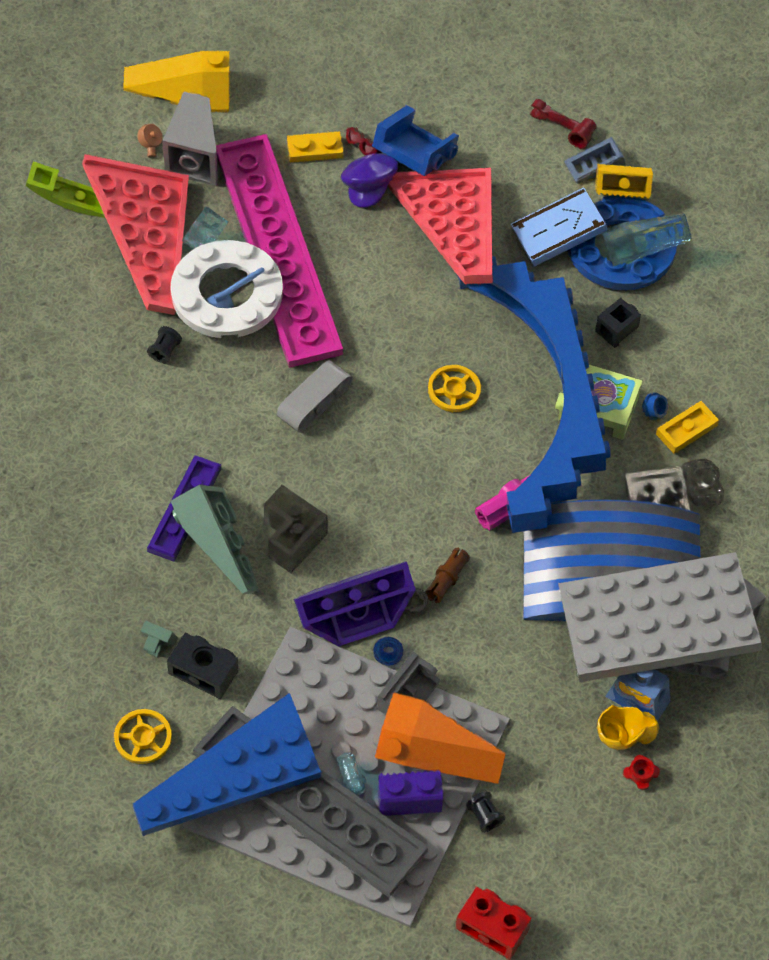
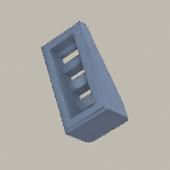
M612 137L564 161L576 184L596 177L598 162L595 158L600 157L602 160L599 164L626 166L624 156ZM609 153L611 158L607 159L605 154ZM590 160V162L593 165V167H591L590 169L586 164V161ZM580 164L584 172L579 173L575 165Z

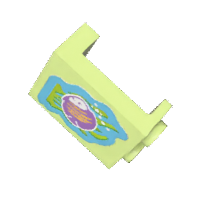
M589 365L586 372L587 374L592 373L594 390L591 393L592 396L597 395L600 412L597 413V417L603 418L604 426L614 428L612 437L623 440L640 396L642 380ZM561 392L555 409L559 410L558 420H561L564 406V395Z

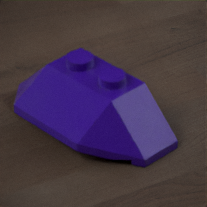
M407 562L370 570L314 589L295 598L294 602L304 629L336 646H342L394 628L416 589Z

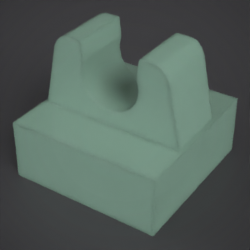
M146 620L141 629V632L148 637L143 650L158 657L164 645L173 648L178 638L172 631Z

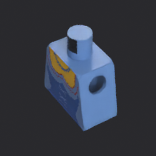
M655 669L620 675L605 697L623 707H634L642 712H649L658 722L670 703L669 678Z

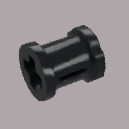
M162 326L158 330V337L155 343L148 347L147 353L155 361L166 364L170 362L171 353L174 347L181 343L182 337L173 328Z
M487 791L475 795L466 803L467 809L473 811L480 823L479 829L483 833L500 826L505 820L504 814L498 812L491 801V793Z

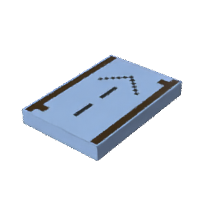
M585 188L511 224L514 233L533 266L543 263L608 230L606 223Z

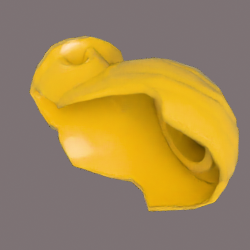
M611 705L601 713L597 722L600 740L609 748L616 750L628 749L638 741L642 744H649L656 739L659 729V723L652 714L642 712L634 707Z

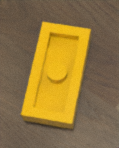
M340 131L287 136L290 163L343 158Z
M699 401L658 427L656 435L675 454L716 428L719 424V419L702 401Z

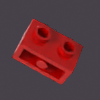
M476 886L457 916L455 929L511 960L528 933L532 918L528 916V913L523 908L517 905L510 906L503 902L495 892L489 889L482 890Z

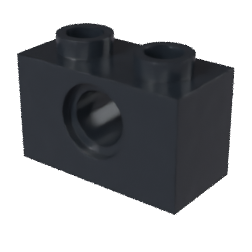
M186 632L167 660L169 675L220 700L239 671L238 658L230 650L225 648L219 649L210 645L205 638L198 635L192 636ZM203 661H207V662H210V663H211V664L208 665V666H200V665H198L200 662H203Z

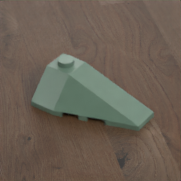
M198 485L171 500L174 508L172 513L176 522L182 526L242 594H255L259 592L250 561L245 555H241L240 549L245 544L242 536L237 535L233 529L232 524L237 522V518L224 488Z

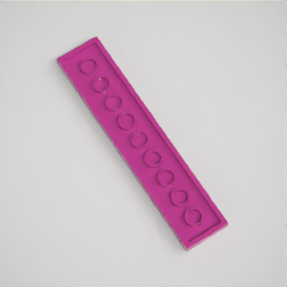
M267 134L216 145L217 160L246 243L254 245L267 253L278 266L282 276V302L272 320L289 368L343 355V346Z

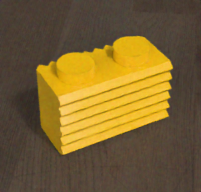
M597 164L596 192L598 195L601 193L606 195L608 193L609 196L619 194L621 197L624 194L625 197L630 195L632 198L635 195L636 198L639 196L644 198L646 196L648 199L651 197L653 171L651 168Z

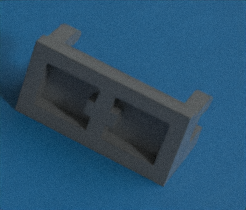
M413 652L378 695L377 710L385 715L387 714L394 692L426 701L440 683V679L435 676L438 670Z

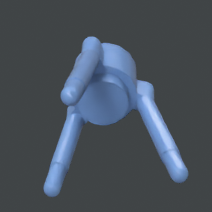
M263 267L259 268L224 291L206 298V302L218 308H233L234 305L229 294L262 274L265 269Z

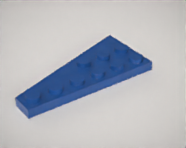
M289 693L135 801L132 805L142 836L320 778L321 770L291 694Z

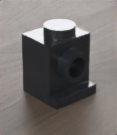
M620 298L597 316L595 332L616 348L622 340L639 327L641 314L635 306L628 304Z

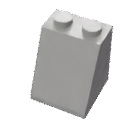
M183 92L162 140L164 169L189 175V180L216 186L218 183L217 154L210 99L200 94Z

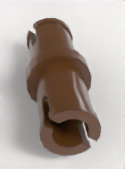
M454 548L445 564L438 567L436 577L425 590V596L433 602L437 596L435 603H440L450 586L457 583L459 573L470 559L469 554L462 549L458 555L460 548Z

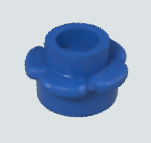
M656 392L650 393L644 399L642 409L650 420H657L666 415L668 402L663 395Z

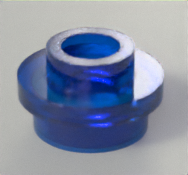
M384 637L375 643L373 654L379 663L386 666L394 665L403 657V646L396 638ZM391 647L394 651L387 653L383 649Z

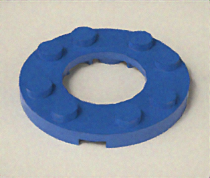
M619 195L605 196L602 201L594 203L607 226L619 223L628 224L639 229L647 239L648 251L643 258L636 259L630 264L624 262L623 264H616L600 254L599 249L595 245V236L568 250L569 257L576 269L593 283L615 290L640 289L660 280L671 268L677 250L676 231L674 226H671L664 217L665 213L646 200L636 197L631 198L630 196L625 197V195L621 197Z

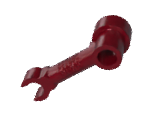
M535 99L531 105L534 107L530 112L532 117L543 120L548 119L571 130L568 135L571 145L584 149L591 141L592 134L597 128L596 123L592 119L585 118L581 123L552 110L541 99Z

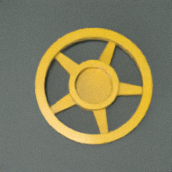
M446 365L437 369L431 375L428 382V394L432 402L439 408L451 413L470 409L477 403L481 393V384L476 374L460 365ZM446 372H461L465 376L462 378L449 377ZM441 375L444 380L443 388L433 390L434 380ZM469 378L473 380L476 386V394L466 390L465 383ZM445 395L450 399V405L440 401L436 396ZM462 397L472 399L466 404L455 405L456 400Z
M139 709L126 714L118 722L114 731V742L117 751L124 759L136 764H148L157 761L165 755L172 741L171 727L166 718L160 713L149 709ZM141 716L156 718L162 724L152 728L150 725L143 723ZM137 717V725L133 727L131 733H120L122 727L129 720ZM166 729L167 738L164 746L160 748L155 743V736ZM119 738L131 740L134 746L132 755L124 751L120 745ZM151 748L157 752L148 757H137L139 752L144 749Z

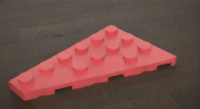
M85 154L82 166L146 309L174 315L176 311L171 297V279L182 256L189 175Z
M491 168L435 170L426 176L416 171L397 172L387 186L464 284L493 283Z

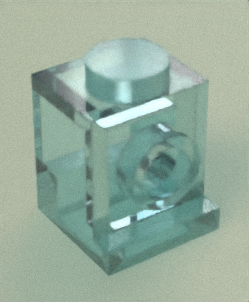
M206 206L182 242L192 250L200 245L214 242L226 227L228 221Z

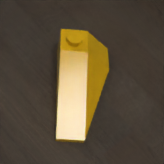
M200 51L124 67V91L149 98L159 97L170 100V103L178 105L183 92L200 94L210 99L211 112H229V51Z

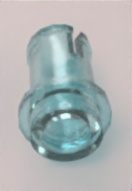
M349 752L338 756L336 764L343 778L342 785L354 794L360 793L365 789L366 778L359 771L355 755Z

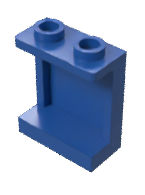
M406 105L377 125L372 147L426 176L433 170L439 169L447 160H452L458 151L457 142L459 135L453 133L442 140L412 123L415 109Z

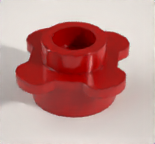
M643 755L635 756L630 767H625L623 770L624 778L631 779L640 790H646L649 787V782L660 774L658 766H655L649 758ZM639 771H644V774H639Z

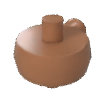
M145 124L138 131V141L147 149L148 157H156L155 148L162 142V132L154 124Z

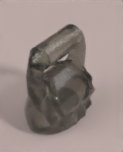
M695 459L682 464L680 472L685 481L687 497L695 506L720 505L724 500V489L719 481V468L709 459ZM713 488L717 494L695 495L694 490H710Z

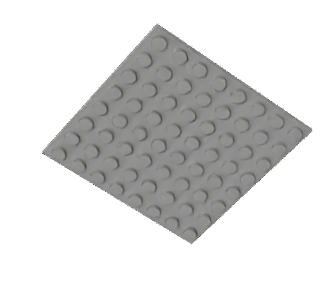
M290 626L243 714L253 719L290 693L319 768L378 811V776L381 773L385 776L387 773L392 775L393 772L395 774L399 772L402 774L408 772L410 774L412 771L414 773L418 771L421 773L424 771L430 772L429 770L408 767L375 758L381 729L386 717L384 713L377 710L378 695L397 671ZM435 688L426 700L433 708L447 717L449 716L456 720V723L470 732L476 733L496 747L510 721V718L439 688ZM441 773L443 789L442 812L386 816L428 846V852L390 898L255 799L184 822L183 828L410 927L467 810L466 803L473 797L481 780Z

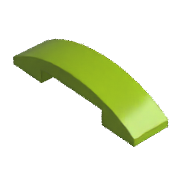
M33 161L26 187L44 199L66 209L85 215L106 218L92 187L59 177L58 169Z

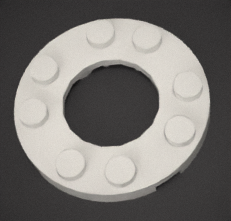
M221 240L200 245L182 258L176 266L171 279L172 303L178 316L193 330L215 338H221V335L235 334L241 337L258 331L271 321L282 302L283 282L278 266L267 253L246 242ZM237 267L238 270H243L248 275L261 267L265 269L262 274L253 279L254 291L251 297L238 307L229 309L218 308L207 303L201 296L199 290L200 282L208 272H212L215 268L228 269Z

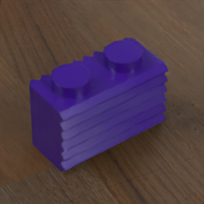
M432 770L429 773L426 771L414 773L412 771L410 774L408 772L404 774L401 772L395 774L393 772L392 775L387 773L385 776L381 773L378 776L379 812L383 815L442 812L443 789L441 772L439 770L435 773Z

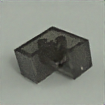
M281 485L263 504L264 522L276 530L268 540V558L292 574L328 534V515L284 485Z

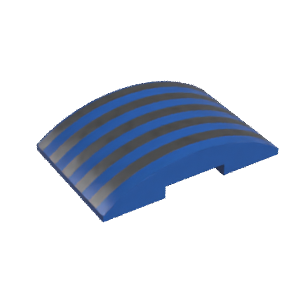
M576 500L551 503L552 515L547 516V528L524 531L523 620L566 621L558 583L700 559V514L674 506L628 500Z

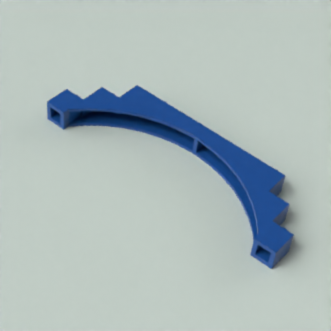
M492 256L493 283L464 284L458 276L460 289L469 288L500 303L521 318L536 333L556 365L564 395L560 425L546 455L532 474L515 491L506 492L512 533L547 528V516L552 515L551 503L577 499V487L581 486L580 474L605 471L606 458H611L609 442L603 441L602 435H605L603 418L597 417V413L600 412L597 395L592 396L591 393L594 390L592 373L587 374L586 369L589 368L587 352L581 351V347L584 346L581 330L576 331L575 326L578 325V315L576 309H571L570 306L573 304L571 288H566L564 277L535 281L533 272H528L526 261L497 265L496 257Z

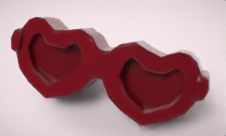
M357 127L346 129L348 143L359 144V149L363 155L382 153L372 147V140L364 138V134L359 132Z

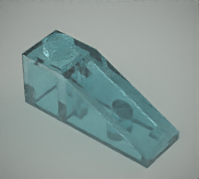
M685 214L624 222L609 227L607 231L601 233L613 267L692 241Z

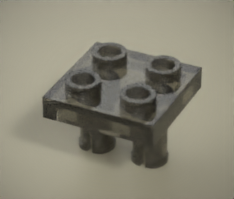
M682 466L627 473L624 475L628 501L657 503L691 511L686 489L687 483L684 479Z

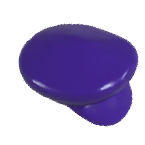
M383 153L365 155L351 162L341 173L340 177L341 181L348 186L350 201L357 207H370L378 203L387 185L398 171V162L393 157Z

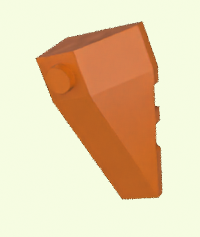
M394 692L381 729L375 758L408 767L432 770L434 772L439 770L445 774L498 784L506 753L476 733H472L456 723V720L442 714L425 700Z

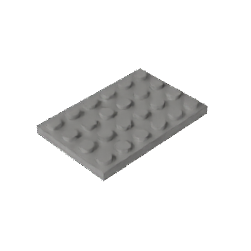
M736 552L558 583L579 683L762 651V642Z

